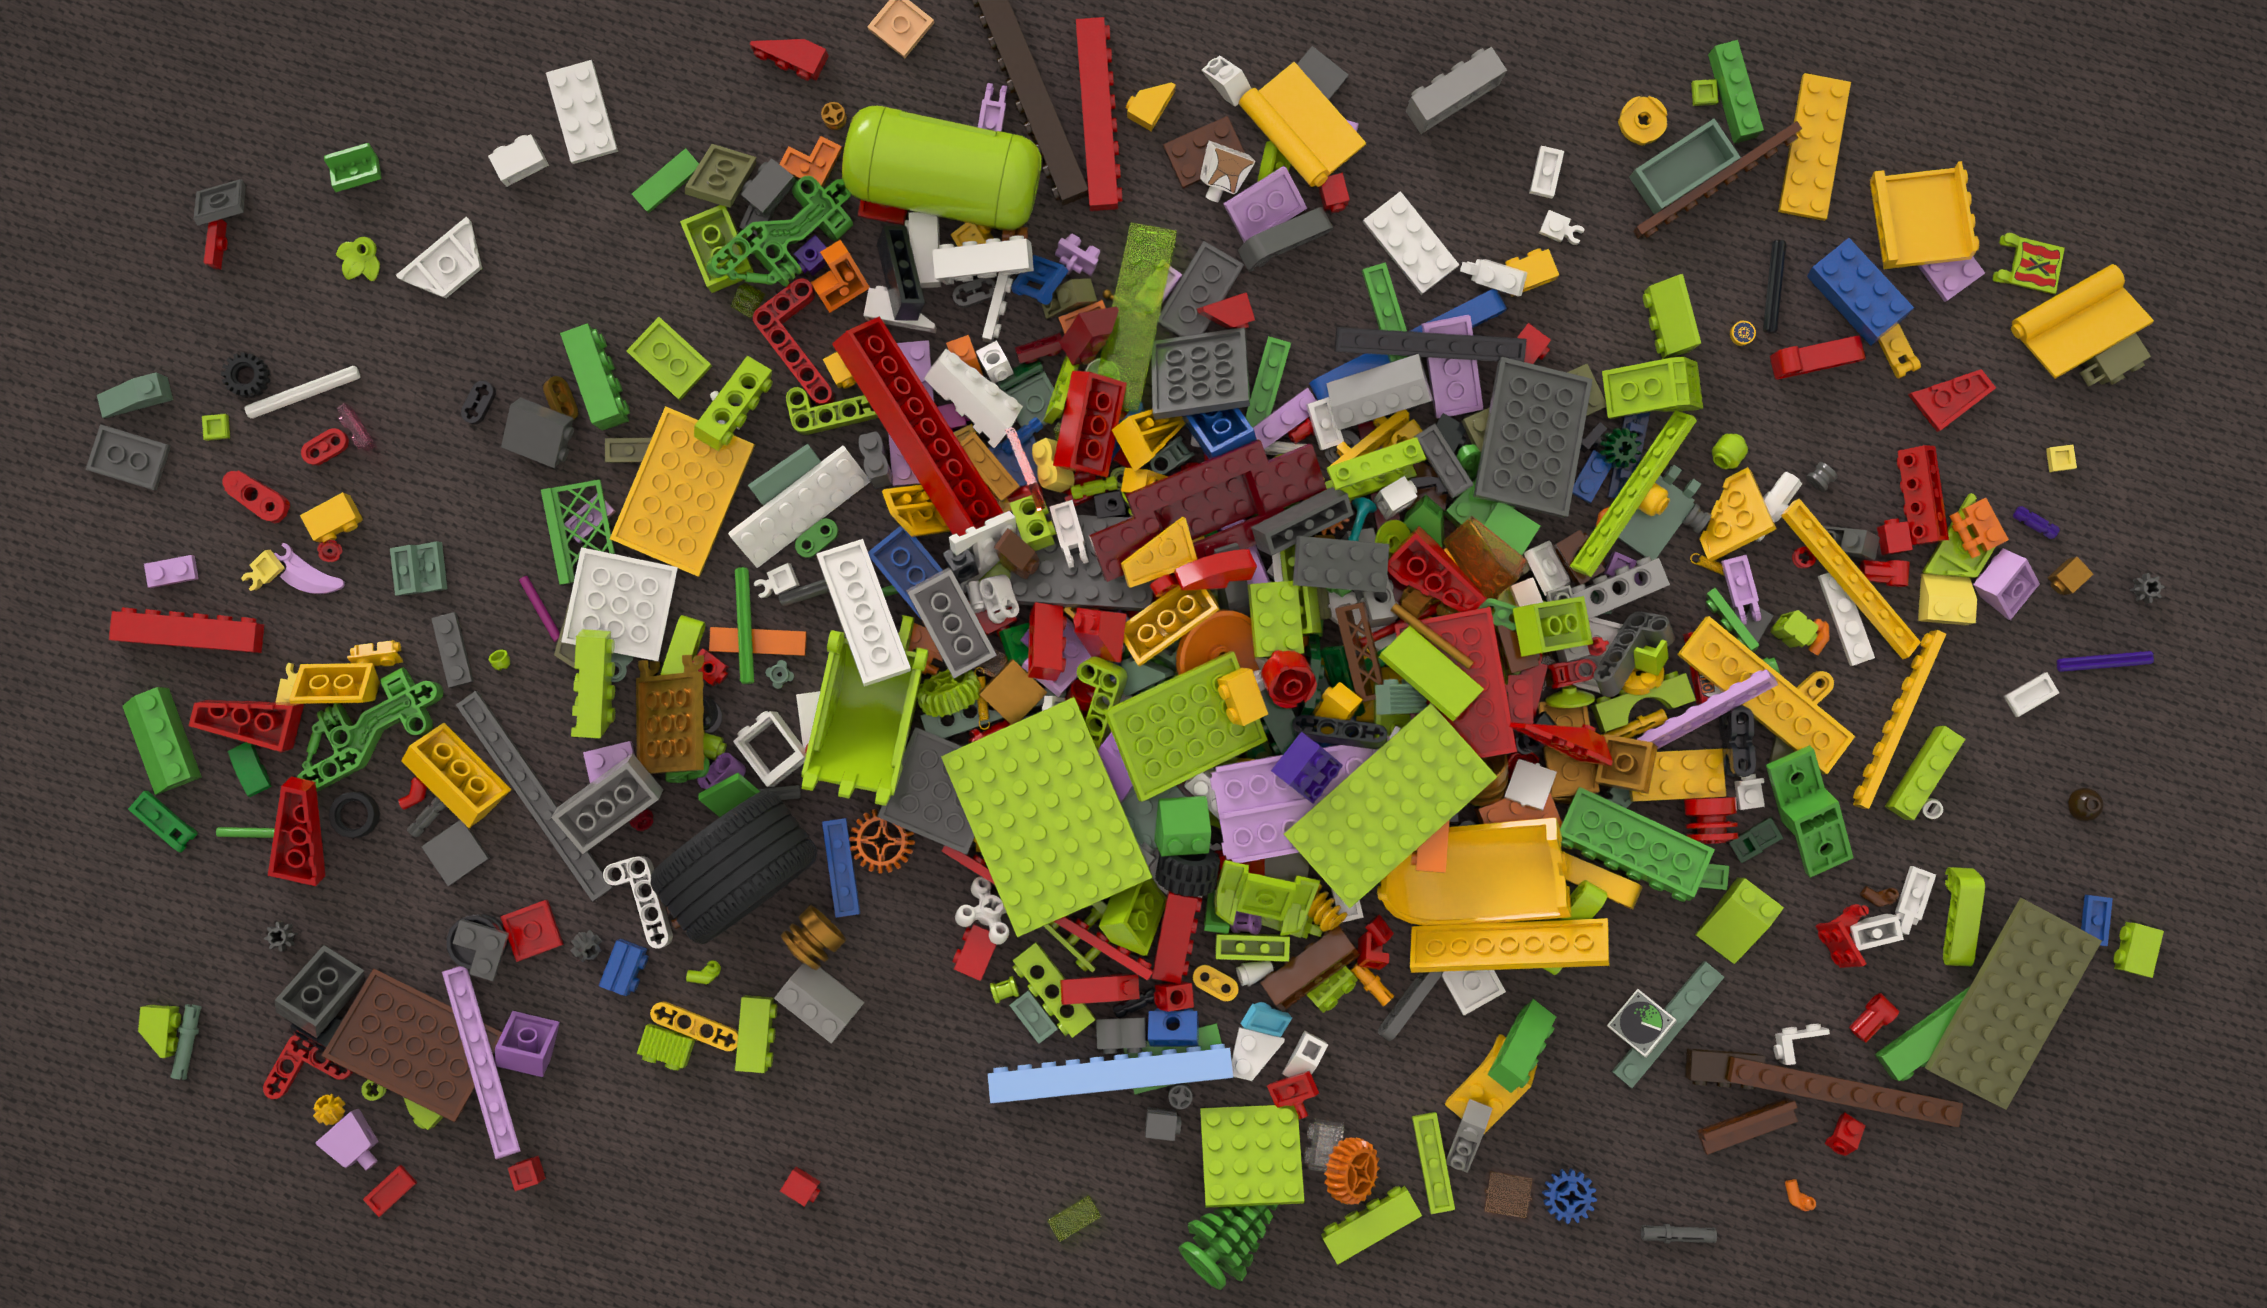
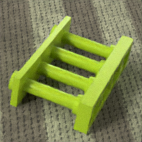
M1415 437L1327 467L1331 480L1326 481L1325 485L1327 489L1334 487L1335 491L1341 490L1346 492L1349 501L1380 491L1404 476L1407 481L1411 478H1416L1417 474L1413 464L1425 461L1426 457L1418 438Z
M1103 900L1092 904L1094 906L1091 909L1092 913L1084 920V922L1090 925L1088 930L1099 918L1102 920L1107 907ZM1055 922L1044 926L1078 958L1076 964L1085 972L1089 969L1093 973L1096 967L1091 962L1101 953L1100 950L1092 947L1083 955L1074 947L1080 940L1079 937L1072 933L1066 939L1056 930L1060 925Z

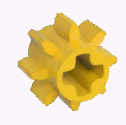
M333 1094L324 1095L316 1101L313 1108L316 1113L313 1117L319 1124L322 1122L326 1126L328 1124H336L344 1116L345 1110L342 1107L345 1103L339 1096L335 1098Z

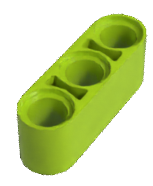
M684 615L680 616L661 675L684 673L682 655H692V661L694 660L705 630V622Z

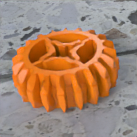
M873 809L872 818L868 813L863 814L866 820L865 823L861 819H857L856 822L861 826L860 829L855 827L851 829L852 832L858 833L857 837L849 838L852 842L857 841V845L850 847V850H859L860 853L856 854L854 859L864 858L860 866L864 867L869 862V871L872 872L877 865L878 873H883L884 866H886L888 873L893 871L891 864H894L897 869L901 868L899 859L903 862H908L909 859L904 853H913V850L907 848V845L915 844V840H908V836L914 835V832H906L905 828L895 825L901 834V838L892 837L888 833L887 821L877 817L878 811ZM880 820V826L876 835L864 836L866 829L872 823ZM883 833L886 835L885 838L894 840V842H888L882 848L879 846L880 843L877 844V841H871L870 839L880 838ZM863 843L875 846L878 855L877 860L866 852ZM891 845H901L897 855L885 861L888 847Z
M1351 1137L1345 1138L1344 1141L1339 1140L1338 1146H1333V1153L1328 1154L1330 1159L1326 1164L1327 1171L1324 1173L1327 1176L1324 1184L1328 1186L1327 1192L1331 1193L1332 1198L1341 1203L1352 1205L1365 1201L1366 1195H1371V1188L1375 1187L1374 1182L1378 1178L1376 1176L1377 1171L1380 1169L1377 1166L1379 1158L1376 1157L1377 1150L1373 1149L1372 1144L1364 1141V1139Z

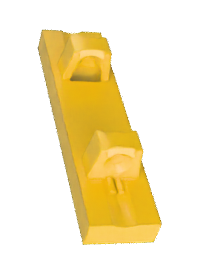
M1404 409L1396 412L1389 419L1385 416L1373 419V424L1377 428L1353 448H1350L1344 441L1336 447V452L1340 458L1330 466L1377 450L1396 431L1409 422V412Z

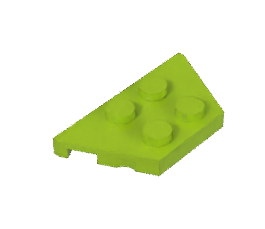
M1972 493L1967 495L1958 510L1962 520L1966 518L1962 509L1976 502L1977 498ZM1951 522L1948 527L1949 540L1939 542L1922 572L1924 574L1976 578L1979 576L1995 547L1984 552L1979 544L1977 548L1981 555L1971 558L1968 551L1963 549V541L1958 532H1954L1952 528L1953 523ZM1968 525L1967 529L1973 539L1976 536L1971 526Z

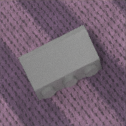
M804 963L790 977L774 998L831 1044L865 1003L821 967L818 970H814Z

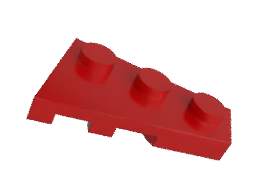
M1981 369L1910 393L1908 396L1933 428L1939 432L1996 389V387Z

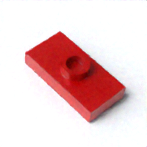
M222 219L208 223L204 264L213 269L222 268L223 252L226 251L228 245L227 238L225 237L227 223Z

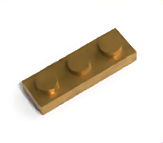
M974 431L960 442L984 482L1001 502L1020 488L1018 483Z

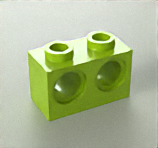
M1036 493L1009 503L1021 538L1034 551L1055 544L1052 535H1055L1056 531L1052 520L1049 522L1046 520L1045 515L1049 514L1045 500L1040 501ZM1036 510L1034 514L1026 515L1028 511ZM1038 530L1043 531L1042 534L1038 536L1033 535Z

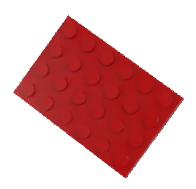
M1487 607L1420 620L1474 661L1473 665L1467 669L1423 636L1484 689L1454 721L1449 719L1436 706L1434 707L1480 758L1518 752L1514 729L1509 727L1512 718L1492 608ZM1407 623L1394 625L1396 638L1410 625ZM1427 699L1426 704L1428 706L1431 702ZM1410 713L1411 720L1419 713Z

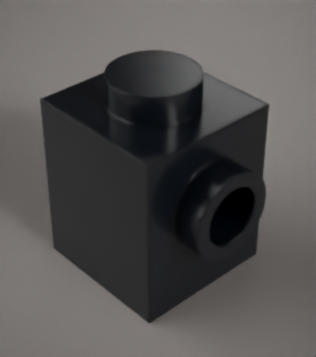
M1121 491L1095 494L1093 497L1097 519L1126 516L1129 506L1125 502Z

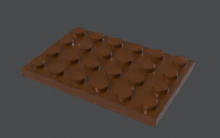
M373 968L321 1056L456 1123L472 1095L475 1085L452 1007ZM484 1024L494 1056L495 1047L502 1032Z

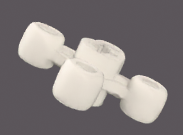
M979 876L971 885V893L979 899V905L976 907H971L970 905L960 906L956 912L955 920L962 927L970 926L975 920H979L984 925H989L990 941L997 945L1002 944L1009 936L1008 926L1002 923L1000 919L1002 914L1007 913L999 897L990 895L991 882Z

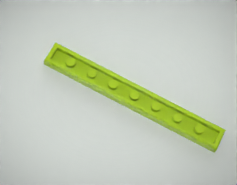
M1674 411L1571 563L1570 567L1574 571L1592 577L1697 420L1694 416Z

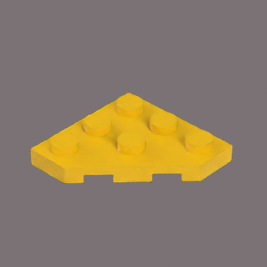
M1748 467L1726 478L1719 501L1716 500L1711 512L1712 516L1706 531L1702 532L1700 542L1710 562L1776 530L1755 478Z

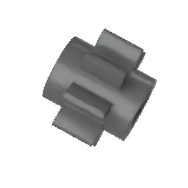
M2146 573L2142 574V579H2133L2135 585L2130 591L2135 593V600L2144 599L2145 604L2153 602V598H2161L2162 596L2159 593L2165 586L2161 585L2158 581L2160 577L2157 576L2150 579V574Z
M282 921L276 922V928L272 926L267 927L269 933L264 940H268L271 944L269 949H275L278 946L279 951L282 952L286 951V945L295 946L293 938L298 933L293 932L291 929L292 923L284 926Z
M591 930L587 933L579 932L571 940L574 948L570 951L582 962L585 959L593 960L602 951L598 946L602 940L597 935H594Z

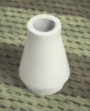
M1271 961L1241 963V966L1236 968L1237 976L1242 986H1251L1274 971Z

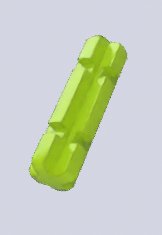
M1115 476L1106 478V480L1099 479L1084 483L1083 486H1080V484L1072 486V497L1079 499L1083 498V495L1091 496L1104 493L1105 490H1116L1118 488L1117 479Z

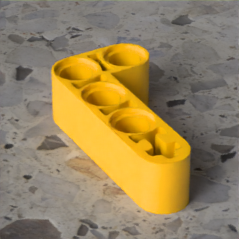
M1565 853L1568 871H1564L1563 875H1565L1566 881L1579 885L1582 881L1587 880L1606 891L1607 898L1627 908L1634 909L1643 888L1640 884Z

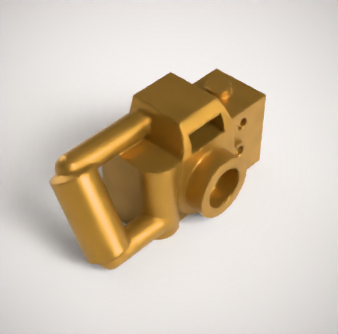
M1408 586L1404 590L1400 602L1402 604L1401 607L1418 619L1436 598L1430 595L1426 596L1421 591Z

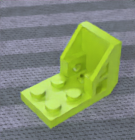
M1673 357L1602 371L1607 414L1610 419L1657 410L1661 412H1674L1675 410L1692 411L1703 409L1698 363L1686 357Z

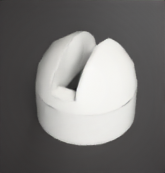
M1930 798L1923 805L1922 811L1927 818L1936 819L1942 815L1943 806L1937 799ZM1932 803H1935L1929 813L1927 811Z

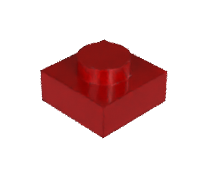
M1380 914L1373 918L1365 927L1372 934L1371 939L1379 947L1385 944L1394 934Z

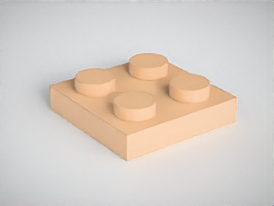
M889 0L867 27L869 31L905 59L932 27L934 20L910 0Z

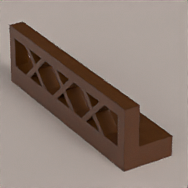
M1365 602L1342 604L1335 608L1355 693L1363 699L1362 702L1376 700V694L1372 693L1369 678L1378 685H1384ZM1354 609L1360 610L1361 620L1358 625L1355 624L1352 612ZM1358 631L1365 635L1367 639V644L1363 649L1361 648ZM1363 655L1372 660L1373 667L1370 672H1367Z
M1784 1098L1697 1130L1705 1154H1711L1798 1122L1794 1112L1797 1105L1794 1100Z

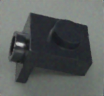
M1600 422L1585 439L1582 438L1580 451L1585 453L1592 445L1597 447L1605 439L1603 433L1607 427Z

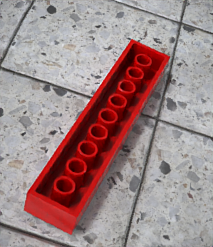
M880 316L847 330L832 343L953 535L957 534L959 537L967 534L966 529L970 527L979 529L985 526V521L1004 513Z

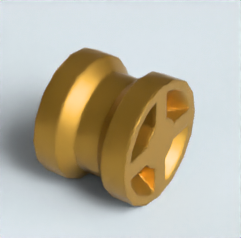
M830 102L822 108V119L829 129L839 130L845 126L847 116L842 105L837 102Z

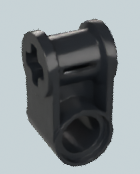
M1546 711L1539 713L1533 719V724L1557 725ZM1522 733L1515 737L1517 751L1522 755L1539 751L1544 746V744Z

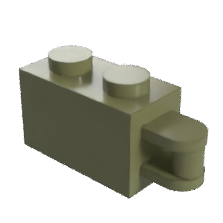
M2135 333L2087 360L2086 362L2089 367L2079 372L2088 387L2098 381L2101 385L2107 382L2113 385L2125 378L2123 373L2130 370L2132 373L2145 366L2143 361L2151 356Z

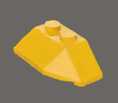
M922 485L890 488L882 491L890 514L911 537L950 531Z

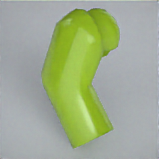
M711 960L701 971L688 970L686 981L709 984L720 974L721 967L717 961Z

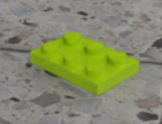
M660 317L627 350L637 362L679 400L712 367L704 357Z
M1293 581L1248 584L1254 657H1271V654L1277 650L1295 651L1303 654L1304 645L1298 586H1293Z

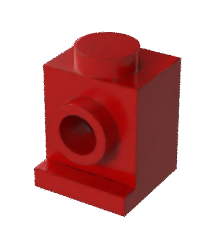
M702 648L698 655L704 656V663L698 669V672H703V679L709 684L715 686L718 683L720 685L728 676L726 671L729 666L708 650ZM708 664L713 666V670L710 673H707L705 670Z

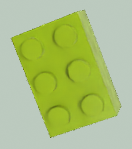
M719 205L680 221L706 286L712 293L745 280L738 278L731 280L727 274L721 278H715L707 271L706 266L709 259L738 234L733 218L726 206ZM733 244L732 251L740 256L742 249L740 246ZM748 256L734 268L738 274H746V272L755 273ZM725 257L717 264V269H721L729 260Z

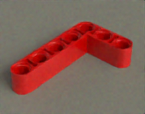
M801 278L792 282L760 306L753 314V321L818 406L833 403L835 398L834 392L782 325L814 300L815 290L808 280ZM801 287L809 288V292L805 296H798V290ZM789 301L790 306L787 310H779L781 302ZM764 315L771 316V320L767 325L760 324V319ZM784 334L785 340L782 343H774L776 335ZM791 353H799L798 361L794 363L788 361ZM805 372H814L812 380L803 381V374ZM820 390H828V397L826 399H817V394Z

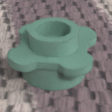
M783 660L778 661L777 665H774L772 668H767L765 672L766 676L770 677L773 681V687L777 689L782 688L785 682L794 679V673L788 670L787 663Z

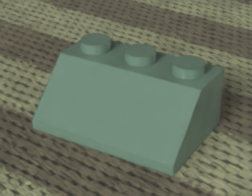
M806 444L748 486L764 506L822 461L815 451Z

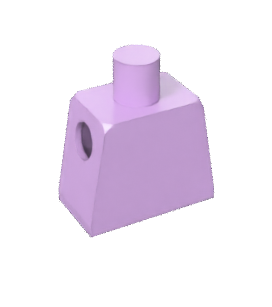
M359 1109L349 1112L316 1142L317 1146L345 1168L358 1161L367 1171L378 1161L369 1151L378 1143V1140Z

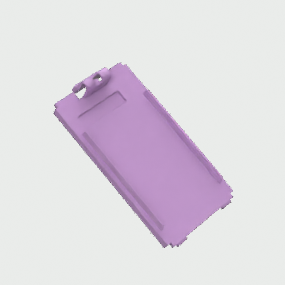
M1345 745L1323 747L1343 766L1313 804L1271 771L1283 755L1215 767L1216 772H1211L1210 783L1216 797L1223 843H1221L1223 855H1226L1227 860L1231 859L1232 862L1243 863L1298 853L1299 851L1285 837L1284 833L1378 749Z

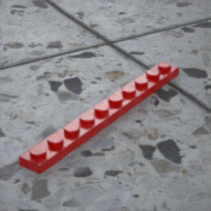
M948 846L943 847V853L995 885L986 862L982 857L976 854L972 857ZM1067 915L1054 921L1144 979L1149 980L1154 973V970L1150 968L1151 963L1141 957L1136 960L1130 956V950L1109 943L1106 935L1100 931L1095 934L1088 930L1090 925L1077 918L1074 921Z

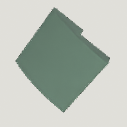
M436 541L420 545L390 548L395 596L447 589L442 542Z

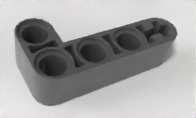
M1319 207L1250 237L1238 249V253L1248 272H1252L1255 267L1259 266L1260 268L1264 266L1271 258L1329 233L1334 228L1323 207Z
M1642 611L1634 612L1628 616L1593 674L1603 696L1612 697L1621 691L1635 668L1634 650L1636 647L1641 649L1645 645L1657 647L1661 640L1667 641V646L1674 642L1675 634L1666 616Z

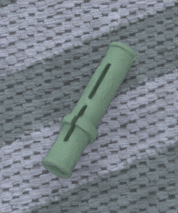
M190 1004L185 1005L182 1025L178 1027L180 1035L172 1074L170 1075L173 1079L180 1080L181 1077L182 1080L187 1079L195 1035L199 1033L197 1025L200 1010L202 1009L201 1006L192 1005L190 1007Z

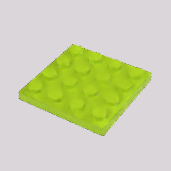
M1275 1105L1200 1108L1206 1208L1304 1203L1299 1122L1294 1106H1282L1279 1108Z

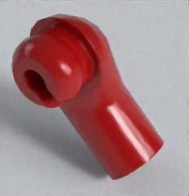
M417 776L411 780L410 794L398 799L399 805L403 810L425 799L427 786Z

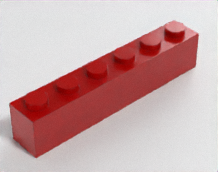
M122 608L121 612L112 611L109 640L262 653L264 624L256 623L257 619L241 617V622L232 621L233 617L217 615V620L209 619L207 614L193 613V618L185 617V613L170 611L169 616L161 615V611L146 609L145 614L137 613V609Z

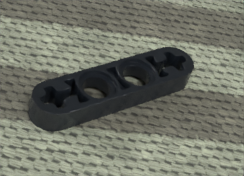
M1299 715L1292 722L1293 734L1296 738L1302 732L1314 742L1368 749H1380L1387 742V730L1379 724L1310 715ZM1302 725H1307L1304 730L1300 729ZM1314 726H1317V732H1313ZM1324 727H1332L1334 729V732L1331 734H1323L1321 732V729ZM1348 730H1356L1359 734L1354 738H1350L1345 733ZM1375 734L1380 735L1378 739H1373Z

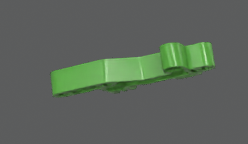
M811 176L800 178L794 183L792 193L803 206V209L790 220L752 222L709 259L706 266L708 273L715 278H721L727 274L731 280L738 278L745 279V282L773 285L778 281L787 287L789 279L793 280L795 274L800 275L802 273L799 264L787 251V244L798 243L817 226L831 240L837 241L853 226L852 220L840 206L851 195L845 187L843 179H837L824 189ZM801 183L808 185L810 188L809 194L802 191ZM839 188L841 190L840 194L832 199L830 196ZM753 231H756L758 233L756 237L752 239L750 242H748L746 238H748L753 233ZM733 244L740 246L742 249L740 256L732 251ZM767 247L772 248L774 250V259L767 256ZM749 254H753L769 273L746 272V274H738L734 268ZM726 257L729 261L721 269H717V264ZM782 259L784 263L781 262L777 267L775 263Z
M402 667L381 678V684L388 700L363 712L355 725L352 724L341 703H334V708L331 706L325 709L326 712L318 711L319 721L312 726V734L306 751L308 756L306 761L302 763L304 771L297 778L311 781V777L320 776L321 778L313 780L316 782V790L318 792L359 771L369 762L383 731L401 721L406 731L412 735L424 736L428 734L433 728V722L426 708L441 700L443 697L442 686L431 681H423L415 685L408 671ZM428 688H432V689H433V691L430 692V695H431V696H422V697H419V696H418V695H424V694L428 693V692H429ZM420 718L423 721V727L417 731L415 722ZM340 722H341V724H342V726L333 727V725L336 726V725L340 724ZM343 731L348 736L345 743L340 741V735ZM325 733L334 749V754L313 765L311 762L313 754H316L321 736ZM353 754H357V758H355V763H344V761H349L353 759ZM332 764H335L337 768V772L334 776H332L329 772V768Z

